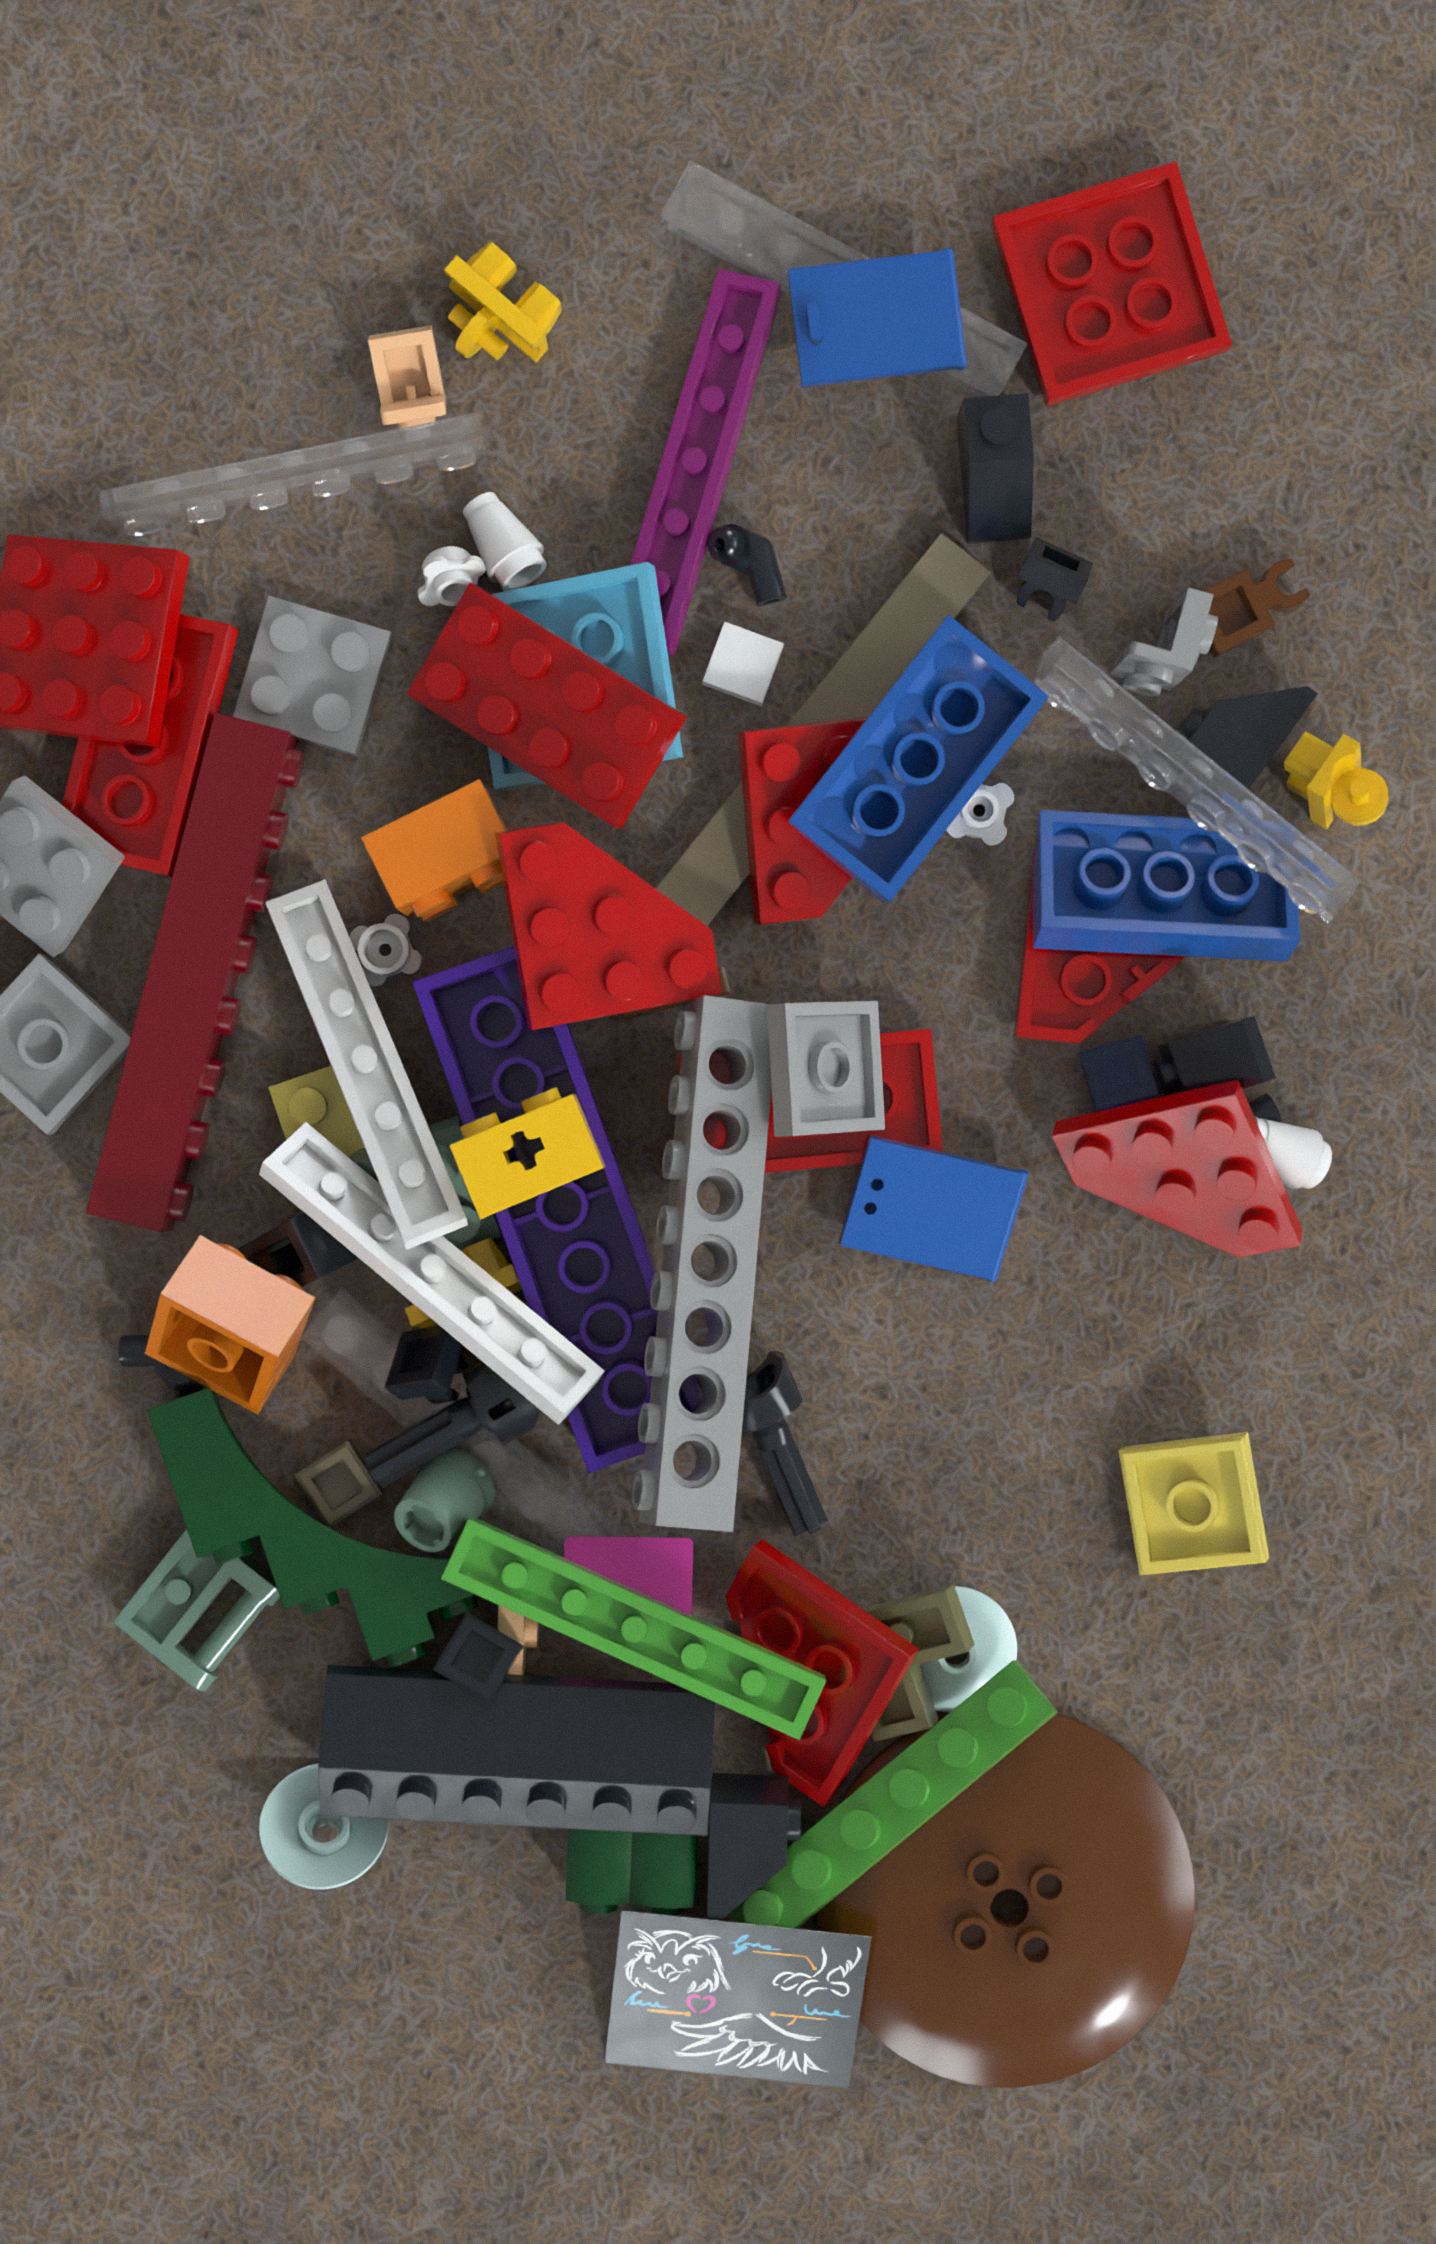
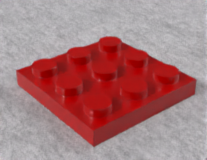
M1177 161L993 216L991 229L1046 407L1226 353L1232 346Z
M8 534L0 577V729L158 747L190 556L177 549Z

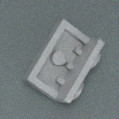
M1188 587L1166 611L1156 647L1132 641L1113 661L1110 675L1124 678L1123 688L1138 694L1159 696L1161 689L1171 691L1193 671L1199 654L1206 655L1210 649L1218 622L1217 616L1209 614L1214 594Z

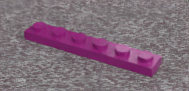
M718 268L630 563V565L649 562L655 566L668 656L674 657L706 551L708 537L711 534L782 295L779 282Z

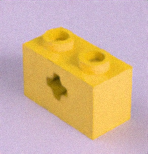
M555 1087L520 1102L525 1114L501 1124L497 1114L493 1113L459 1127L464 1139L449 1146L480 1219L606 1167L576 1094L561 1098L558 1088ZM521 1131L524 1132L528 1140L541 1138L545 1148L535 1154L537 1166L532 1169L528 1168L524 1160L512 1162L508 1154L509 1150L517 1146L515 1135Z

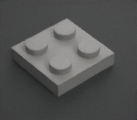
M268 595L233 717L290 731L299 740L358 757L393 639L392 632Z
M24 775L11 782L0 800V915L50 956L55 957L68 947L125 856Z
M38 954L0 995V1092L44 1133L53 1135L125 1057L132 1034L48 957L42 954Z
M878 1001L767 1005L774 1137L884 1130L885 1117Z

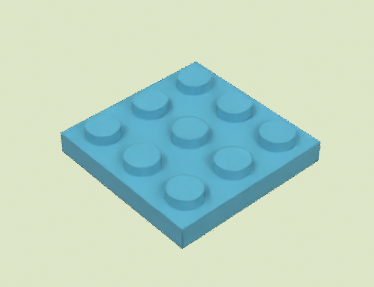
M644 562L492 594L676 709L654 565ZM679 732L662 761L683 758ZM488 747L495 790L507 791L545 784Z

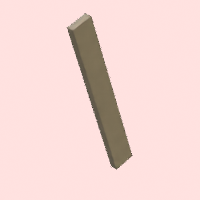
M941 533L787 725L868 717L945 617L950 615L955 619L987 580L991 572ZM742 781L656 887V890L707 927L750 875Z

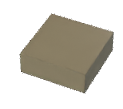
M351 1439L343 1442L294 1475L329 1528L384 1492L379 1482H375L372 1478L368 1465Z

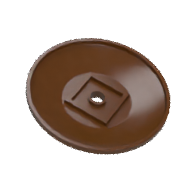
M1057 1713L820 1909L816 1915L818 1931L872 1937L859 2020L883 2044L919 2068L943 2078L977 2086L1017 2088L1049 2083L1089 2069L1126 2045L1148 2024L1174 1986L1185 1961L1195 1914V1883L1192 1860L1182 1827L1167 1797L1149 1772L1127 1750L1107 1735L1090 1725ZM946 1715L938 1717L939 1721L942 1720ZM930 1729L902 1735L880 1751L858 1774L838 1805ZM1006 1889L1017 1890L1026 1898L1022 1913L1010 1920L1000 1919L993 1915L990 1910L994 1896Z

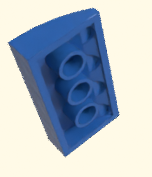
M947 615L787 822L882 903L891 902L1050 696L950 615Z
M1053 810L1039 811L1034 863L1033 948L1287 962L1300 942L1294 823Z

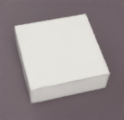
M724 621L702 685L762 707L784 643Z

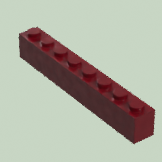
M214 713L86 1214L160 1233L173 1230L175 1221L184 1222L188 1215L194 1186L185 1182L191 1159L200 1160L207 1144L210 1125L201 1121L207 1096L217 1097L225 1073V1061L217 1059L223 1035H233L240 1016L241 999L233 997L239 973L248 974L250 972L256 954L257 938L249 936L255 911L263 913L267 908L265 902L269 901L271 896L273 876L265 874L271 849L280 851L288 829L289 814L281 812L287 787L297 788L304 767L305 752L297 750L299 740L290 731Z

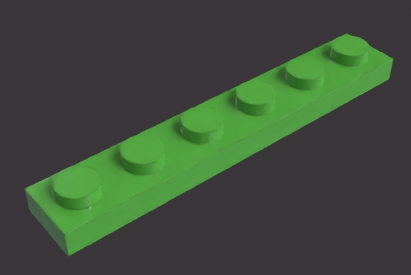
M471 1515L441 1577L444 1581L798 1740L802 1736L827 1681L825 1675Z
M1012 1660L802 1835L800 1840H796L787 1848L786 1866L736 1907L730 1915L736 1923L798 1929L1056 1715L1058 1711L1018 1661Z

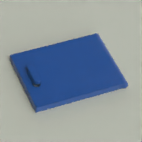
M945 248L942 251L788 269L801 388L952 369L964 370L967 368L954 253L951 248ZM810 339H811L812 341H815V342H817V341H820V342H819V343H812V342L810 341Z
M869 1135L839 1238V1244L848 1248L976 1276L990 1282H995L1029 1172L1025 1169L1008 1168ZM873 1205H875V1207H874L872 1210H870V1211H867V1210L864 1209V1208L869 1209V1208L873 1207Z

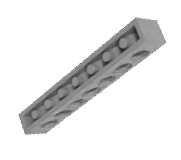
M703 995L687 1003L686 1011H680L676 1020L674 1045L677 1050H682L680 1075L673 1077L668 1095L669 1113L676 1115L674 1140H668L662 1160L664 1179H670L668 1205H662L660 1208L656 1226L657 1242L664 1245L662 1271L655 1272L650 1291L651 1308L658 1310L656 1337L651 1336L648 1339L644 1356L645 1374L652 1377L650 1403L642 1405L638 1422L639 1440L641 1443H646L644 1470H637L632 1487L633 1507L635 1510H640L639 1523L663 1527L733 1532L772 1090L767 1005L771 1004ZM713 1052L724 1055L731 1065V1078L727 1084L718 1082L710 1073L709 1058ZM708 1115L720 1120L725 1128L726 1139L721 1149L712 1147L704 1138L703 1124ZM703 1180L713 1183L720 1194V1204L713 1215L705 1212L697 1200V1190ZM699 1244L708 1248L714 1258V1270L706 1280L698 1277L691 1266L692 1253ZM694 1310L701 1312L705 1316L709 1326L707 1338L699 1346L693 1344L685 1332L686 1319ZM690 1375L700 1382L703 1390L702 1401L692 1412L687 1411L679 1399L680 1386ZM688 1442L695 1449L697 1464L694 1471L688 1477L681 1478L674 1469L673 1456L676 1449L682 1443Z

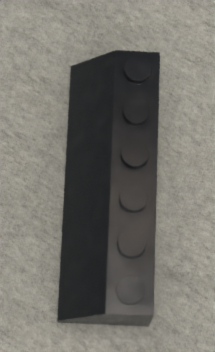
M328 1665L318 1765L320 1816L707 1836L715 1702L673 1683L508 1674L489 1704L434 1670Z

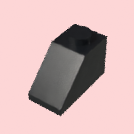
M1028 393L964 398L956 419L967 544L1030 539L1032 533L1034 453Z
M1309 686L1218 700L1206 709L1203 714L1194 708L1171 738L1180 747L1169 761L1225 802L1232 805L1245 796L1318 693Z
M1255 1016L1229 1020L1158 1045L1162 1059L1154 1061L1156 1076L1165 1096L1233 1080H1239L1242 1089L1276 1078Z
M302 1213L237 1249L246 1257L247 1261L273 1275L287 1276L296 1281L302 1288L359 1259L306 1213Z
M712 1773L707 1920L721 1921L786 1866L787 1840H800L801 1800H788V1775Z

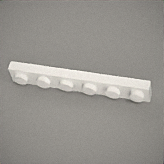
M326 880L266 901L271 920L406 1250L467 1226V1218Z
M307 1122L262 1162L260 1176L558 1425L601 1378L605 1370L444 1236L406 1250L379 1182Z

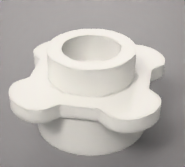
M455 546L442 547L431 552L422 564L425 584L417 592L420 602L426 606H435L438 603L446 606H457L469 583L477 585L478 578L485 573L484 561L478 556H471L463 548Z
M998 783L993 787L981 784L946 829L947 833L954 838H961L965 835L972 838H982L983 842L990 846L999 844L1007 835V829L1003 822L1006 808L1014 802L1013 791L1004 783ZM982 805L985 808V814L981 817L976 816L973 812L974 806Z
M391 914L387 916L384 923L375 924L369 928L358 926L350 934V940L354 949L358 951L359 959L363 964L362 969L369 985L381 986L385 983L387 977L401 972L408 975L414 974L422 964L421 954L412 948L408 937L410 923L402 915ZM383 944L391 946L392 951L390 955H381L380 947Z

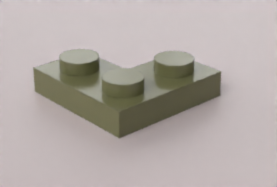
M954 1584L862 1608L919 1648L918 1653L871 1733L874 1742L930 1729L939 1721L920 1664L966 1653L975 1645Z

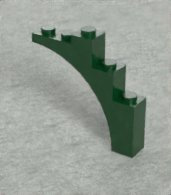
M210 1388L147 1409L196 1558H205L213 1555L216 1566L253 1553L250 1541L260 1537L284 1609L299 1605L303 1617L339 1604L340 1601L336 1591L347 1587L372 1661L386 1656L390 1668L427 1654L423 1642L435 1638L427 1612L439 1608L442 1619L446 1620L479 1607L475 1594L441 1579L450 1559L408 1556L369 1546L327 1527L289 1501L262 1474L244 1451L225 1417L215 1391Z

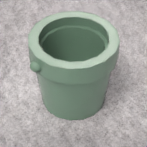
M451 1448L416 1468L413 1481L396 1506L394 1513L396 1527L402 1537L412 1546L427 1552L442 1551L462 1533L470 1515L480 1520L492 1507L496 1496L494 1480L487 1468L476 1457L459 1448Z

